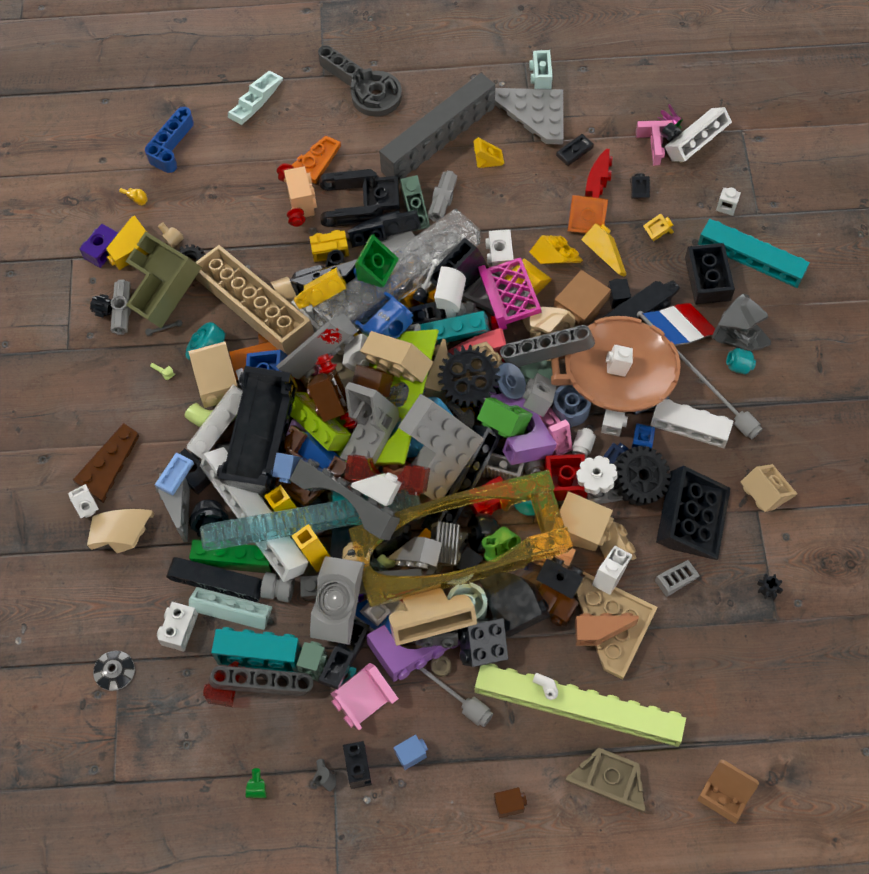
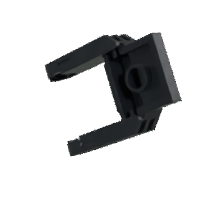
M372 169L326 173L320 177V187L326 191L363 187L364 206L323 212L320 214L321 224L325 227L358 225L383 215V210L400 209L398 176L379 177Z

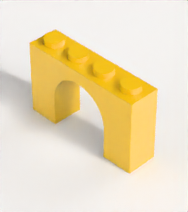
M279 485L266 494L265 498L315 571L319 572L325 556H331L284 488Z

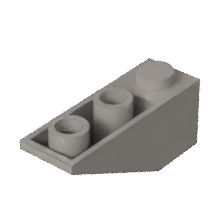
M414 537L391 554L389 559L396 561L395 565L401 567L408 566L428 569V566L437 567L442 542L426 537Z

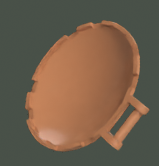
M610 316L595 320L593 324L587 326L595 339V345L591 349L551 359L552 385H573L578 393L591 403L617 412L642 411L661 403L674 390L681 368L678 351L674 343L664 336L665 333L654 325L649 326L642 323L641 319L627 316ZM614 344L633 348V363L625 377L607 373L606 356L608 351L611 352ZM559 359H565L566 374H560Z

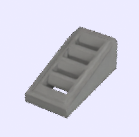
M689 560L658 575L655 582L665 596L668 597L699 578L700 575ZM685 567L689 569L692 576L689 577V575L684 570ZM681 571L686 579L683 580L678 572ZM672 575H675V577H676V578L678 579V581H679L678 583H676V581L673 579ZM667 578L673 584L672 586H670L666 581Z

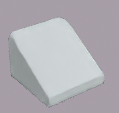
M373 597L360 612L378 626L391 611L378 597Z

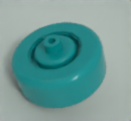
M213 322L204 324L192 335L186 348V358L191 361L188 351L224 342L225 331Z

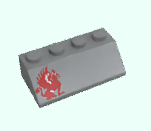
M342 313L324 324L276 367L283 372L291 373L296 379H300L303 376L308 378L315 372L314 368L317 366L315 363L318 361L317 358L327 353L328 355H336L342 350L340 346L343 343L347 345L355 339L353 335L358 330L348 317Z

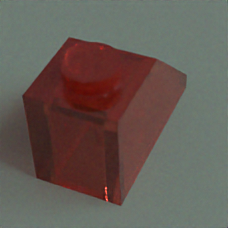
M236 661L228 665V667L242 668L240 663ZM216 673L214 675L216 681H224L222 674ZM240 675L235 676L236 682L239 681ZM209 683L205 684L203 696H205L209 704L226 707L233 706L236 691L215 689Z

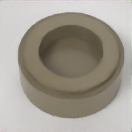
M443 655L431 661L432 673L437 677L447 676L451 671L450 660Z

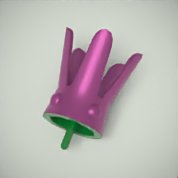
M670 104L668 107L673 117L666 111L661 110L664 119L657 117L662 121L672 120L673 124L682 128L680 124L683 119L675 113Z

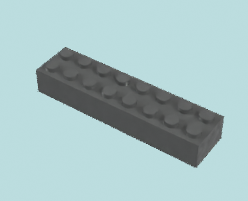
M478 74L379 150L381 172L386 177L398 176L400 181V179L406 178L411 171L416 170L424 161L429 160L437 151L442 150L447 143L455 140L461 132L466 131L470 125L479 121L487 112L493 110L495 107V83L484 74Z

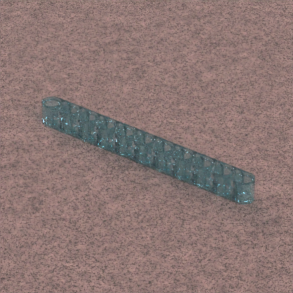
M416 488L398 490L392 504L386 507L394 510V515L397 517L420 512L422 506L418 490ZM346 499L209 523L200 527V535L204 550H216L289 537L308 524L313 532L362 524V521L354 506Z

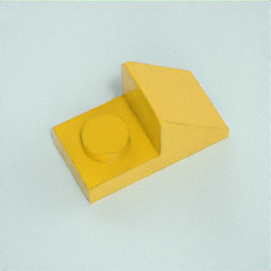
M479 137L473 141L478 168L502 166L504 164L501 149Z

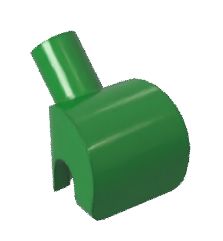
M259 768L252 769V779L247 782L246 798H267L266 784L261 778Z

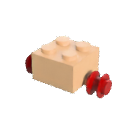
M284 163L277 168L276 172L279 174L278 179L287 184L292 207L287 212L288 223L291 226L299 227L306 221L305 217L315 215L314 208H317L315 192L312 187L311 175L306 173L305 166L294 168L292 165Z

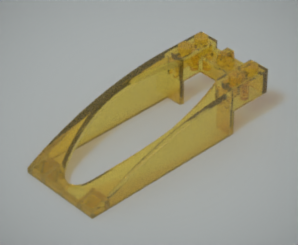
M549 470L477 487L395 512L394 515L400 518L395 529L397 531L417 517L490 499H500L503 511H508L513 504L531 500L541 534L527 537L504 554L474 567L428 576L383 575L372 569L370 566V556L384 539H379L365 530L363 524L350 528L349 533L357 561L364 562L362 580L370 608L402 600L404 597L430 590L445 589L458 584L480 580L500 572L507 573L522 569L529 562L569 552L573 547L568 528L564 526L553 492L555 487Z

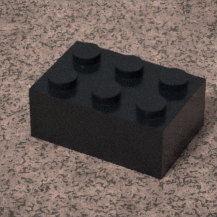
M724 243L689 246L685 261L695 305L731 301L735 287Z

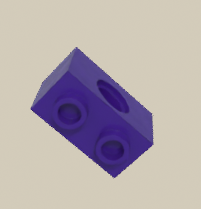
M101 224L93 231L88 240L81 245L80 252L83 258L101 268L108 260L107 256L109 254L106 248L117 236L118 232Z

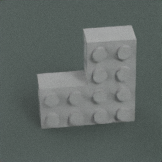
M420 394L398 426V428L424 445L402 479L440 504L484 438L434 401Z

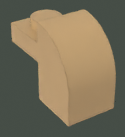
M289 277L270 282L272 289L291 304V301L296 297V293Z

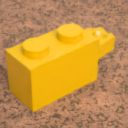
M336 267L304 285V290L294 297V302L299 309L309 305L315 307L345 290L346 282Z

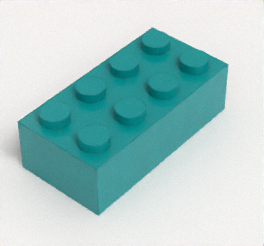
M223 627L215 631L211 653L218 665L299 673L296 665L302 648L299 639L292 634L277 636L272 632L259 634L248 629H244L241 632L235 631L233 628Z

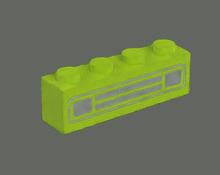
M296 392L291 416L326 450L343 451L352 434L334 418L323 422L322 418L316 414V405L313 399L309 398L308 393Z

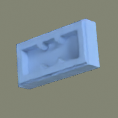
M175 453L155 483L156 488L173 496L194 465V462Z

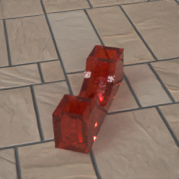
M356 454L348 455L344 479L351 480V484L382 474L376 468L373 457ZM412 464L406 465L404 470L397 476V480L402 482L398 492L407 490L408 494L420 496V493L427 492L430 468Z

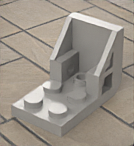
M348 382L345 388L349 417L358 424L340 458L348 463L372 471L399 420V411L394 404L378 391Z

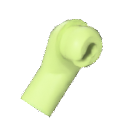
M384 554L376 559V562L382 569L395 566L396 561L386 558Z

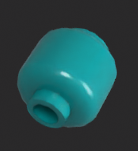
M736 348L728 353L726 364L729 370L745 375L755 368L756 360L751 351Z

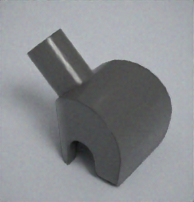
M318 759L316 761L317 772L312 781L331 792L336 786V778L326 768L325 760Z

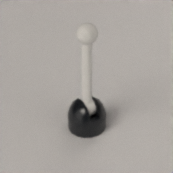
M437 259L432 260V267L423 288H418L413 295V298L419 302L426 303L429 293L426 288L435 267L439 265Z

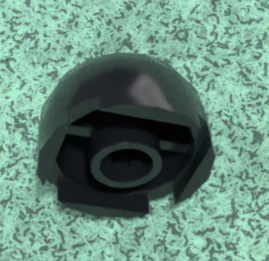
M486 513L471 514L469 516L467 527H471V533H468L471 549L476 553L485 552L482 540L501 528L493 516Z

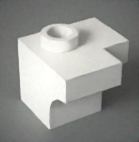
M364 334L354 336L355 339L345 345L342 365L355 372L356 364L369 366V362L365 359L366 356L360 352L368 338Z

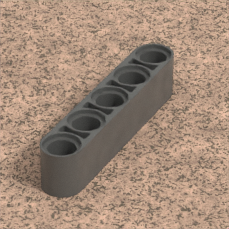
M581 325L508 343L501 348L500 354L505 363H512L520 367L589 350L595 345V339L589 327Z
M217 666L209 676V684L211 687L221 690L304 696L313 687V679L306 673ZM214 674H222L224 676V681H216L214 678ZM235 676H243L245 683L240 684L236 682ZM263 677L266 685H259L256 682V678ZM277 679L285 680L287 686L280 687L277 684ZM298 681H304L307 684V688L301 689L298 686Z

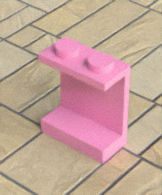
M371 663L343 683L338 690L336 689L331 693L334 699L331 702L338 711L342 710L346 716L343 719L350 728L354 726L358 730L362 728L360 723L386 702L393 704L399 699L376 666Z

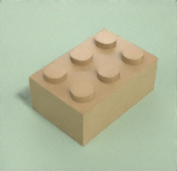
M373 331L370 332L360 350L366 356L365 359L368 362L377 365V369L384 372L389 371L398 378L403 376L410 382H414V380L423 382L433 364V361L412 343Z

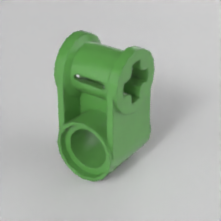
M507 527L499 528L494 534L482 540V546L485 548V560L492 563L499 561L519 547L521 538Z

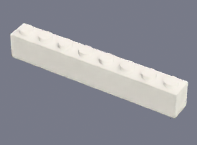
M222 447L204 453L200 467L282 581L285 582L304 574L308 564L306 556L301 553L295 541L287 534L284 526L279 523L273 511L265 504L263 498L258 493L222 484L218 479V466L226 462L228 452L225 448Z

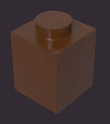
M519 787L494 793V801L499 819L524 813V806L527 805L525 793H521Z

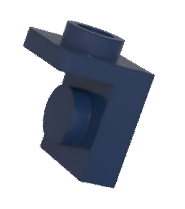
M621 442L618 445L612 443L603 457L609 459V464H613L617 461L616 458L621 453L629 450V448Z

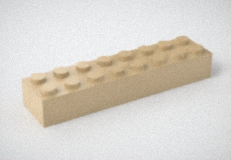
M220 245L195 262L202 267L196 279L278 350H282L289 355L314 334L310 319Z

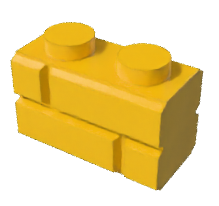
M334 230L327 234L316 233L309 237L314 262L327 260L328 254L332 250H340L344 257L349 256L345 230Z

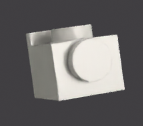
M723 188L716 211L733 216L741 192L736 191L734 188ZM726 202L732 204L733 206L732 208L722 205V203Z

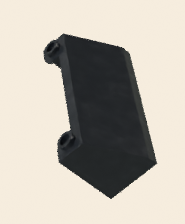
M245 366L244 372H241L239 377V383L242 384L243 391L226 462L218 466L217 477L222 484L266 495L275 488L277 477L272 476L276 453L283 452L297 384L289 372Z

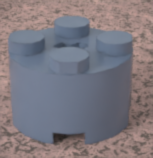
M561 385L555 391L552 403L553 412L560 421L567 420L570 428L582 424L589 416L591 402L580 395L573 385Z

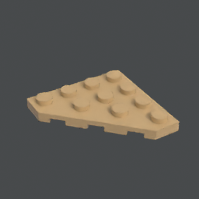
M583 572L586 576L576 593L583 613H590L592 616H600L603 613H611L613 616L632 613L633 616H639L637 625L595 646L604 671L623 680L658 607L617 587L609 595L592 586L595 577Z

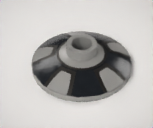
M122 651L107 652L95 663L93 670L94 679L104 690H120L131 682L135 672L134 662L128 654ZM111 666H116L114 671H109Z

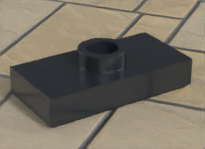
M581 134L557 151L556 156L569 166L593 149L594 144Z

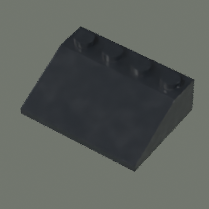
M681 466L669 473L671 474V478L668 479L670 486L667 487L668 490L665 493L656 543L672 550L717 560L731 488L686 466Z

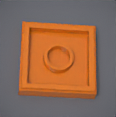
M572 195L568 231L587 233L595 223L600 226L602 224L605 225L608 199Z

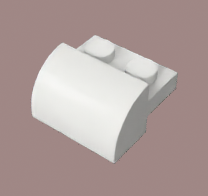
M441 266L434 299L437 309H445L448 319L456 317V313L460 311L466 277L454 268Z

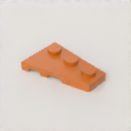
M324 136L310 147V151L305 155L301 154L292 166L294 168L305 166L306 173L311 175L312 183L317 184L321 175L340 149L341 142Z

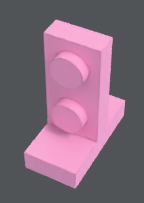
M672 120L637 122L636 138L650 137L653 166L660 165L661 158L665 156V150L661 148V144H663L661 133L669 123H673Z
M551 408L548 409L544 417L539 415L556 441V448L553 454L563 455L573 450L568 421H560Z

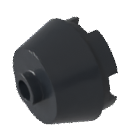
M215 500L198 502L189 518L191 529L197 533L198 537L206 539L213 538V535L220 532L223 534L229 522V517L224 508Z

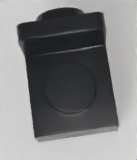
M644 173L634 174L630 178L631 199L650 198V176H645Z

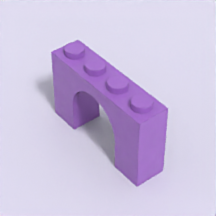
M503 394L490 395V397H494L509 406L518 405L533 413L526 428L529 432L528 434L506 439L503 453L510 465L545 459L547 455H553L556 441L539 415L523 407L525 401L523 396L513 400ZM480 403V406H479V409H478L479 413H480V410H481V408H482V406H483L481 403Z
M385 625L367 635L368 646L393 682L398 679H405L411 671L416 668H423L429 660L441 657L444 651L449 649L442 646L422 647L419 649H407L400 645L396 646L392 635Z

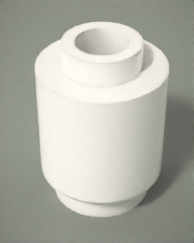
M588 428L578 430L572 446V453L574 455L585 454V458H587L591 453L596 439V435L593 434L592 430Z

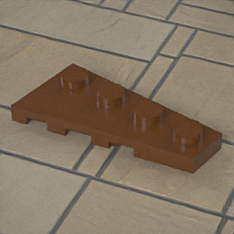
M123 423L73 479L74 483L80 487L86 484L91 495L104 503L107 498L106 494L114 485V480L118 472H121L126 457H129L139 438V434Z

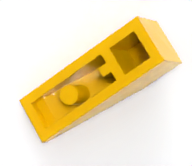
M595 223L581 240L613 270L625 277L626 271L614 237L609 234L611 230L604 224L600 226Z

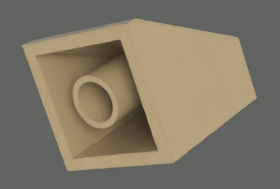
M226 342L188 351L204 408L218 405L233 384L238 387Z
M568 491L550 537L555 542H565L572 546L596 551L598 545L603 546L607 535L603 534L605 528L610 529L614 518L610 516L613 510Z

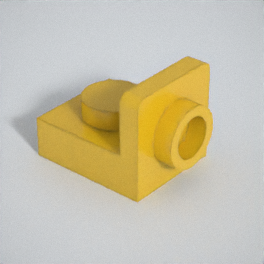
M659 214L643 225L653 242L668 231L670 234L674 233L671 228L674 226L669 217L664 218L662 214Z

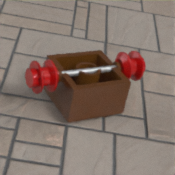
M328 353L321 355L315 365L321 366L319 370L321 374L314 376L307 386L308 396L311 400L313 399L316 405V414L322 418L323 422L340 416V419L346 422L343 427H348V429L355 428L358 423L349 417L346 392L336 370L337 363L331 362L334 356H329Z

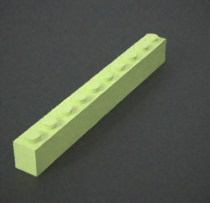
M492 663L480 666L475 684V693L676 747H679L681 744L686 717H682L678 712L670 711L667 713L655 706H640V703L629 700L625 702L619 700L620 698L614 695H607V697L599 695V692L595 690H579V687L575 685H560L556 680L554 681L558 689V696L553 700H549L545 697L543 687L533 683L534 674L522 675L514 669L506 668V670H503Z

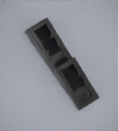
M354 620L350 645L339 643L337 647L335 646L318 683L337 690L339 689L367 639L370 625Z

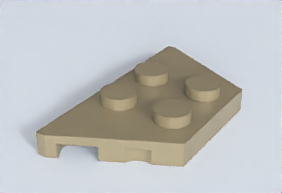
M598 748L566 778L565 782L642 813L645 811L640 765L637 762Z

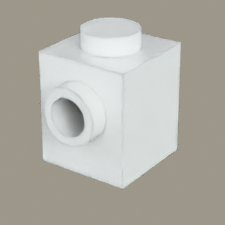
M614 344L611 352L608 351L606 356L607 373L625 377L633 363V348Z
M606 409L601 433L620 437L622 427H626L628 416H625V412Z
M86 484L68 493L80 518L90 517L98 510V506Z

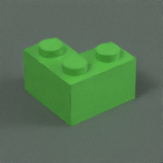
M494 397L485 399L477 419L482 422L483 426L490 429L494 428L499 431V435L509 438L525 433L533 413L518 405L509 406Z

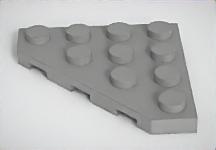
M495 88V106L507 111L508 116L516 122L520 121L524 124V128L532 134H537L541 137V141L545 144H563L562 89Z

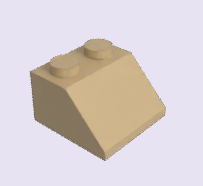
M773 464L756 467L741 481L744 491L754 498L757 507L764 512L775 510L797 495L796 491Z

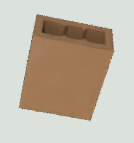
M581 270L555 298L554 308L570 311L575 316L576 326H589L599 314L600 309L609 300L611 289Z

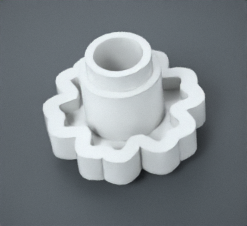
M596 456L595 459L586 458L585 461L580 463V469L576 473L578 484L584 486L585 492L594 495L600 491L603 493L608 492L609 489L614 487V481L617 479L616 466L609 464V459L602 456Z

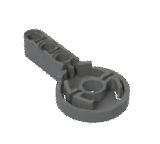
M328 45L321 46L318 49L321 67L351 86L352 103L359 112L368 116L378 117L393 112L399 106L402 99V89L400 82L395 76L384 71H372L371 68L363 69ZM375 90L382 91L380 94L377 95L371 93Z

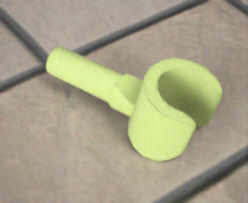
M154 363L150 365V367L159 371L165 380L175 376L170 366L163 369Z

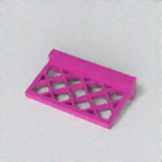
M521 257L487 269L485 265L478 267L499 328L505 330L507 329L506 324L542 313ZM520 265L517 272L510 270L512 267ZM502 272L499 278L492 276V274ZM507 274L513 276L511 281L504 279ZM518 277L525 279L522 285L515 283ZM501 283L507 285L505 290L497 288ZM511 287L518 288L516 294L509 292ZM523 290L530 292L527 298L520 296ZM505 296L512 298L509 303L502 302ZM516 300L523 301L521 307L514 305ZM528 303L536 306V308L530 310L525 309ZM510 309L517 311L515 315L507 316Z

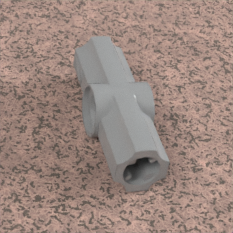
M447 170L443 172L438 187L434 189L432 204L428 213V218L434 222L443 221L447 207L451 205L453 190L457 181V175L453 171Z
M126 280L114 282V294L111 300V332L117 335H124L128 332V320L131 314V308L126 306L130 300L131 283Z

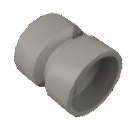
M266 572L261 585V598L274 599L277 597L278 601L289 603L294 592L295 578L283 582L278 574Z

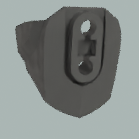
M742 294L723 313L712 338L719 343L751 352L771 345V340L757 324L767 319L768 314L751 300L749 295Z

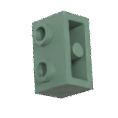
M304 642L296 665L299 673L309 674L314 681L318 682L328 662L325 648L318 642Z

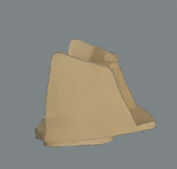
M541 307L542 313L522 319L526 329L530 332V338L575 327V316L570 311L561 308Z

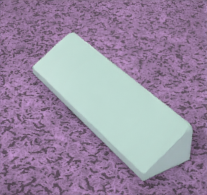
M196 587L189 598V606L195 608L197 613L262 630L266 628L272 611V606Z

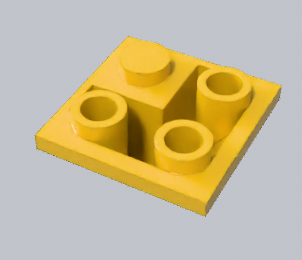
M542 235L529 251L540 264L581 263L583 261L578 256V251L571 248L567 244L568 241L562 236Z

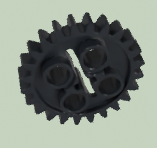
M462 345L460 352L454 348V355L449 352L447 353L449 360L442 359L445 366L439 365V369L443 372L438 373L437 377L443 379L438 381V385H444L441 388V392L447 391L446 399L453 397L452 404L457 400L459 401V407L466 403V408H469L470 403H473V406L476 408L478 401L483 405L484 398H490L489 393L496 394L493 387L499 388V384L495 381L500 380L501 376L495 374L500 372V368H494L497 365V361L491 362L492 354L485 356L486 349L480 353L479 346L474 351L471 345H469L468 350H465ZM477 361L481 363L482 367L474 369L471 363ZM459 365L463 371L461 373H454L452 368ZM481 372L486 373L485 375H477ZM466 373L472 376V380H468ZM453 378H462L457 381H452ZM477 380H483L486 383V386L483 388H479L476 386L475 382ZM458 384H464L467 387V390L464 392H459L456 386Z

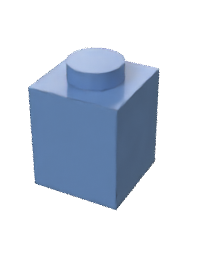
M276 453L272 476L279 477V482L291 484L289 479L299 460L303 458Z
M416 735L394 747V752L404 770L427 758L425 751L428 748L424 740H419Z

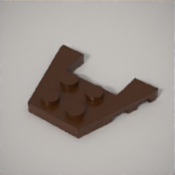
M291 425L289 432H291L290 437L284 448L286 449L285 454L302 457L303 460H307L298 451L308 435L296 426ZM335 456L327 469L335 473L334 477L339 478L352 466L340 457ZM277 477L275 483L277 487L281 485L289 496L303 506L311 504L325 491L313 492L304 490L292 481L291 484L279 482V477Z

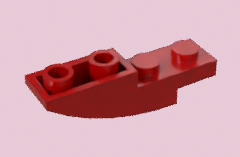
M605 149L593 164L586 183V197L599 198V195H603V188H606L607 181H611L612 170H608V168L612 167L613 156H609L610 149Z

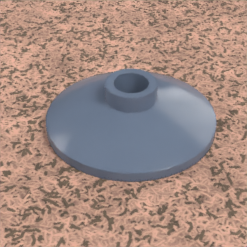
M512 363L501 364L498 367L500 372L496 373V375L501 376L500 380L496 381L499 384V390L509 399L516 400L521 398L526 390L524 375Z

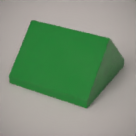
M374 235L369 237L355 263L357 280L382 288L385 286L399 258Z

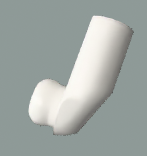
M536 673L533 683L543 687L547 699H555L558 696L555 681Z

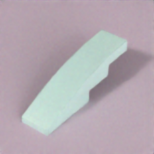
M271 71L265 73L249 85V91L240 97L238 105L228 112V118L242 125L270 98L283 81V77Z

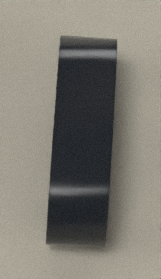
M669 123L663 129L661 135L671 142L683 131L675 124Z

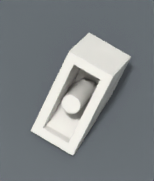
M387 472V474L383 473L353 482L351 487L388 506L392 504L402 482L397 480L398 477Z

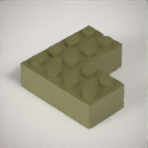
M145 231L137 246L150 255L147 257L134 248L125 261L146 275L126 306L159 328H162L202 267L189 257Z

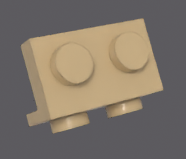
M612 522L610 529L605 528L603 534L607 536L603 546H600L605 559L614 546L632 554L631 560L636 559V549L626 537L628 534L627 530L622 524Z

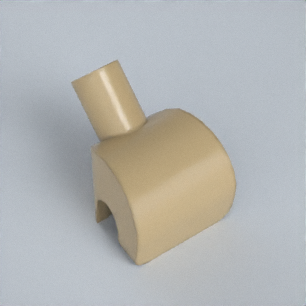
M164 222L158 225V228L163 233L162 236L165 244L167 243L170 247L175 248L183 240V235L173 227L168 229Z

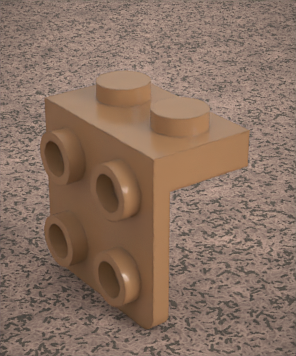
M720 760L697 801L736 824L745 805L757 789L759 782L727 761Z

